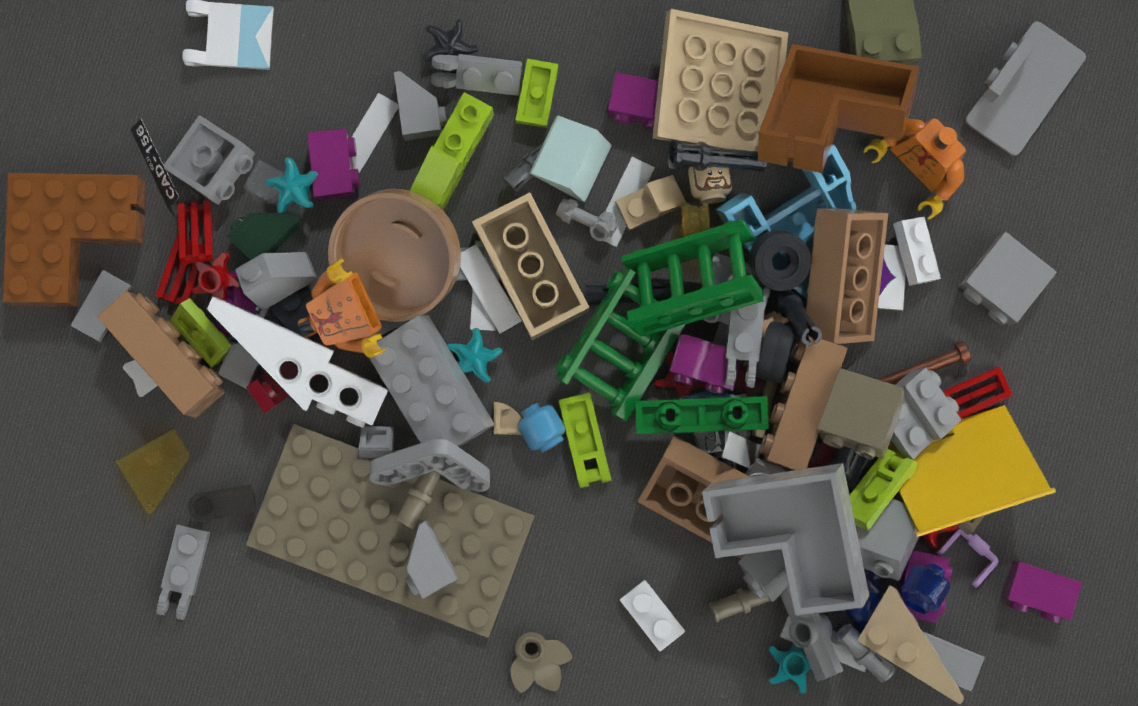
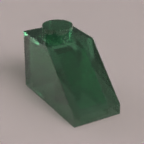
M250 213L246 218L244 216L239 217L231 225V232L227 237L252 260L262 253H275L304 222L296 213Z

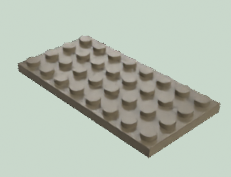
M293 424L246 545L489 638L535 515L438 479L430 495V498H432L430 504L425 505L414 526V530H410L396 523L395 519L398 517L408 497L406 494L408 488L414 486L418 476L392 485L374 484L370 481V462L376 458H360L359 448ZM428 521L459 579L422 599L420 593L416 596L412 593L405 578L410 576L407 572V566L419 524Z

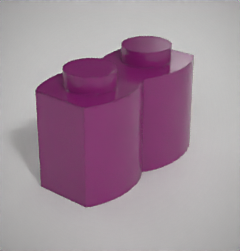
M685 334L678 336L668 370L669 374L675 375L673 381L692 386L693 381L706 385L705 391L718 395H723L724 391H732L735 381L733 385L725 384L728 359H725V346ZM736 360V377L741 363L740 360Z

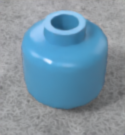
M535 403L521 412L524 418L518 423V430L531 450L540 449L541 453H544L564 440L562 435L565 433L566 428L553 406L546 405L540 407L538 403Z

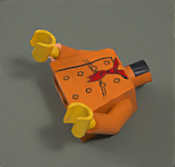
M932 118L926 122L918 119H908L902 140L883 136L884 139L882 140L873 139L864 149V153L869 149H875L878 155L871 162L877 163L887 152V147H892L890 150L932 193L935 191V196L927 198L918 206V211H921L927 205H930L933 213L928 219H932L942 211V201H947L964 181L962 158L966 149L957 140L955 130L950 127H944L938 119Z
M342 258L330 265L320 276L311 291L313 300L306 304L310 316L300 319L298 327L305 338L318 333L323 344L326 346L334 344L338 349L364 353L367 357L372 358L386 352L385 349H381L377 344V340L382 338L381 334L374 335L382 328V325L357 271L354 273L352 271L349 273L345 272L341 265L344 262Z

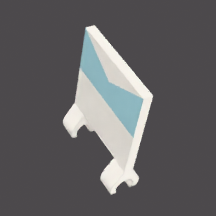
M187 0L186 11L189 16H208L206 52L194 49H185L183 51L182 59L186 66L270 70L274 11L272 6Z

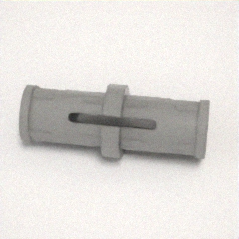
M851 624L841 627L836 633L835 639L853 655V660L858 665L866 667L879 682L882 683L890 679L895 672V667L884 657L858 642L860 634Z

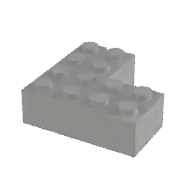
M843 463L714 482L702 491L708 522L715 521L723 514V518L718 519L709 528L715 558L782 549L795 616L862 608L865 605L869 592Z

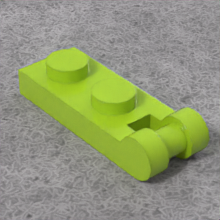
M590 392L558 400L579 487H588L589 483L599 480L602 483L611 481ZM596 458L598 467L585 470L584 461Z
M887 449L884 459L878 457L849 495L856 526L869 531L905 481L914 475L917 469L916 461L910 458L902 459L897 456V452Z

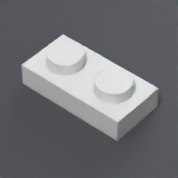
M925 217L894 223L893 226L909 286L941 279Z
M643 580L619 599L659 651H662L685 632L646 580Z

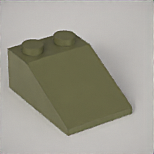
M845 0L851 55L912 66L918 64L922 58L919 25L913 0Z

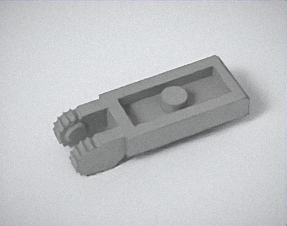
M439 54L432 57V66L436 69L447 71L457 69V74L447 72H435L432 74L431 84L443 88L456 86L457 89L519 96L522 72L521 61L459 54V56Z
M763 296V302L730 311L725 359H728L726 385H733L736 379V360L748 361L745 383L746 387L754 388L756 363L759 362L766 296Z
M180 524L176 525L161 584L163 589L157 604V614L165 615L170 605L172 591L182 593L176 609V618L185 620L191 597L196 592L210 537L209 531Z

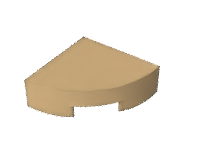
M494 402V435H521L518 430V423L522 418L518 412L506 404Z

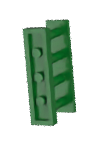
M743 219L729 221L722 226L647 249H638L633 253L621 256L622 263L626 268L636 272L633 277L638 276L641 306L627 311L628 323L640 337L764 301L763 291L752 274L746 276L742 244L755 241ZM729 248L733 279L715 285L711 254ZM698 258L702 288L684 294L680 263ZM668 267L671 297L654 303L650 272Z
M622 268L620 272L616 271L607 283L608 292L570 354H565L560 359L556 367L558 373L555 379L568 384L572 377L609 400L611 406L607 412L618 419L627 421L635 408V401H639L685 324L640 337L626 318L613 311L622 294L641 305L639 288L630 283L636 272L631 269ZM605 322H608L643 345L644 352L638 361L635 360L633 362L596 338ZM589 349L626 372V377L628 378L622 388H613L579 366Z

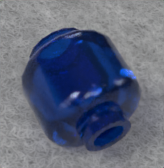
M928 563L927 566H913L901 588V594L905 598V605L911 610L924 615L928 612L938 611L951 588L949 580L945 577V570L934 563Z

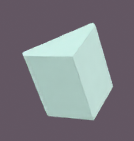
M556 116L529 174L575 199L585 202L612 145L598 130L564 117Z

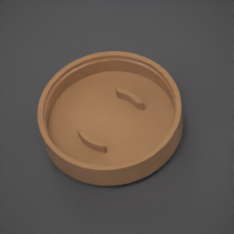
M385 189L365 196L353 203L341 214L330 236L328 260L330 266L343 258L344 262L341 265L345 272L349 273L352 271L354 273L357 271L379 320L399 322L424 315L448 295L459 274L461 249L458 235L452 222L445 212L432 200L409 190Z

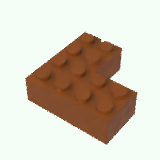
M792 44L759 131L758 161L787 166L788 162H793V168L822 173L837 128L902 140L916 96L919 67Z
M8 173L3 302L13 306L78 307L80 244L144 245L145 216L137 210H131V207L133 205L138 210H145L146 181L138 175Z

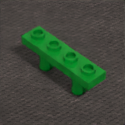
M767 396L635 401L636 434L769 429Z

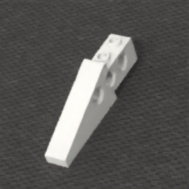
M212 297L207 310L303 410H308L313 399L318 402L316 407L334 415L335 411L338 410L347 414L346 421L362 428H364L366 423L373 425L388 392V388L330 363L329 361L334 352L333 349L217 297ZM292 361L298 366L299 371L295 378L287 379L281 374L280 368L283 362ZM321 374L327 378L329 383L327 390L316 392L312 389L310 380L314 375ZM345 388H353L357 391L359 399L353 405H345L340 400V392Z

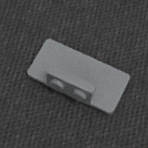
M1038 21L1029 27L1018 44L1012 42L1001 57L1006 60L1000 70L994 68L984 81V84L988 87L965 119L967 126L1011 156H1017L1022 151L1086 59V55L1082 50Z

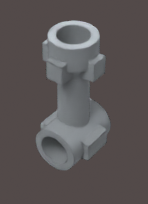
M563 198L556 212V216L568 224L575 220L590 227V234L597 241H604L607 237H612L617 229V219L612 213L603 212L597 217L579 209L577 201L573 199L567 200Z

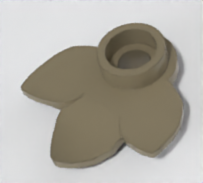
M527 632L521 635L515 645L517 658L510 668L515 688L520 693H523L535 681L536 684L551 691L559 690L562 678L559 665L572 660L568 647L559 640H545L542 635L536 632ZM534 642L538 646V651L535 654L527 653L525 650L527 643Z

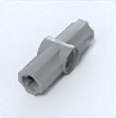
M788 586L780 596L792 622L789 627V636L794 645L803 648L816 681L819 682L843 672V668L830 640L832 624L829 618L822 613L795 616Z

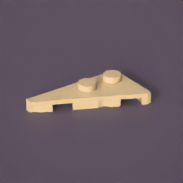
M889 586L857 641L956 703L961 704L964 696L960 692L957 683L939 659V655L927 636L920 629L913 614L910 613L901 599L898 590Z

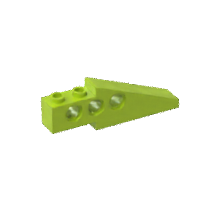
M465 92L463 93L434 147L431 146L410 191L427 197L444 210L464 174L467 163L494 117L493 107Z

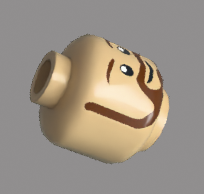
M694 167L689 168L690 189L694 198L699 199L702 204H715L726 200V195L732 191L729 168L708 167L703 171H697Z

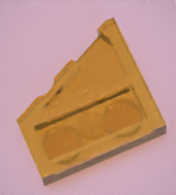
M174 428L119 459L116 463L146 513L150 515L155 511L191 455Z

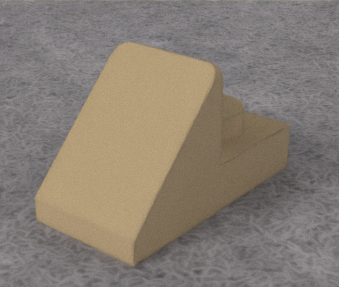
M673 175L651 181L644 188L615 201L628 231L687 204Z

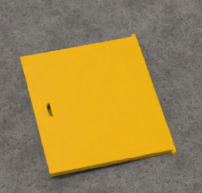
M1005 405L963 418L942 439L933 440L913 459L917 462V469L914 475L907 479L898 491L918 531L915 532L916 537L1056 492L1055 488H1050ZM891 441L888 449L897 452V456L904 459Z

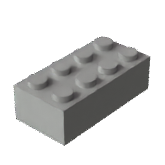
M429 315L416 316L377 342L378 346L381 349H385L386 352L372 357L370 360L420 443L433 439H445L461 447L495 425Z

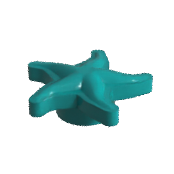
M287 157L285 159L286 170L283 177H275L265 182L266 186H274L280 192L277 211L282 214L286 213L287 207L294 201L306 208L313 207V203L309 201L307 195L310 191V185L318 176L316 171H310L307 175H300L294 160Z
M473 328V337L467 345L448 344L447 346L449 350L454 351L459 357L458 365L463 373L473 371L476 376L488 383L491 381V377L487 374V363L502 354L503 350L502 348L494 350L485 348L480 329Z
M792 644L789 651H778L774 646H770L768 650L779 664L776 675L771 677L769 682L776 684L791 679L798 685L799 693L804 694L806 692V673L811 667L807 657L804 655L803 648Z

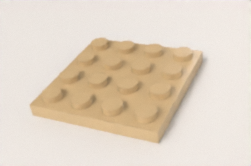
M675 9L666 11L653 139L670 142L673 139H677L685 144L705 142L712 148L758 151L759 131L786 61L788 32Z

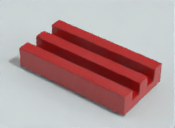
M210 200L203 201L204 205H198L197 202H191V206H185L184 203L178 204L179 259L181 264L214 260L212 205ZM204 213L205 253L200 254L199 214ZM187 215H191L192 255H188Z
M176 236L156 297L180 305L185 300L192 298V289L196 286L200 273L196 263H194L183 296L179 298L177 296L189 264L180 263L170 295L167 294L179 259V237ZM188 240V255H192L191 240ZM199 244L200 254L205 253V245Z
M1000 366L942 391L945 396L951 397L950 395L996 375L998 381L957 398L955 401L960 405L999 387L1002 388L1003 393L957 412L960 418L1013 396Z

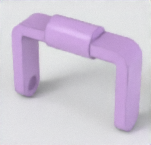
M958 528L936 553L941 556L959 535L963 536L967 540V544L981 556L984 555L991 561L972 582V585L976 588L997 566L998 558L989 550L990 546L976 533L967 535Z

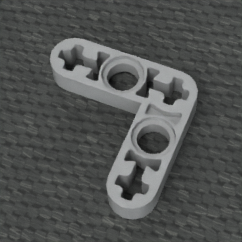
M433 439L372 460L370 462V481L377 485H392L436 471L461 489L479 493L490 488V470L454 443L445 439Z

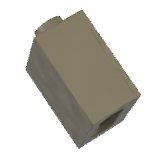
M840 368L817 428L820 438L823 439L825 444L834 448L841 449L845 446L854 449L855 453L862 457L874 459L876 456L884 459L906 399L904 388Z

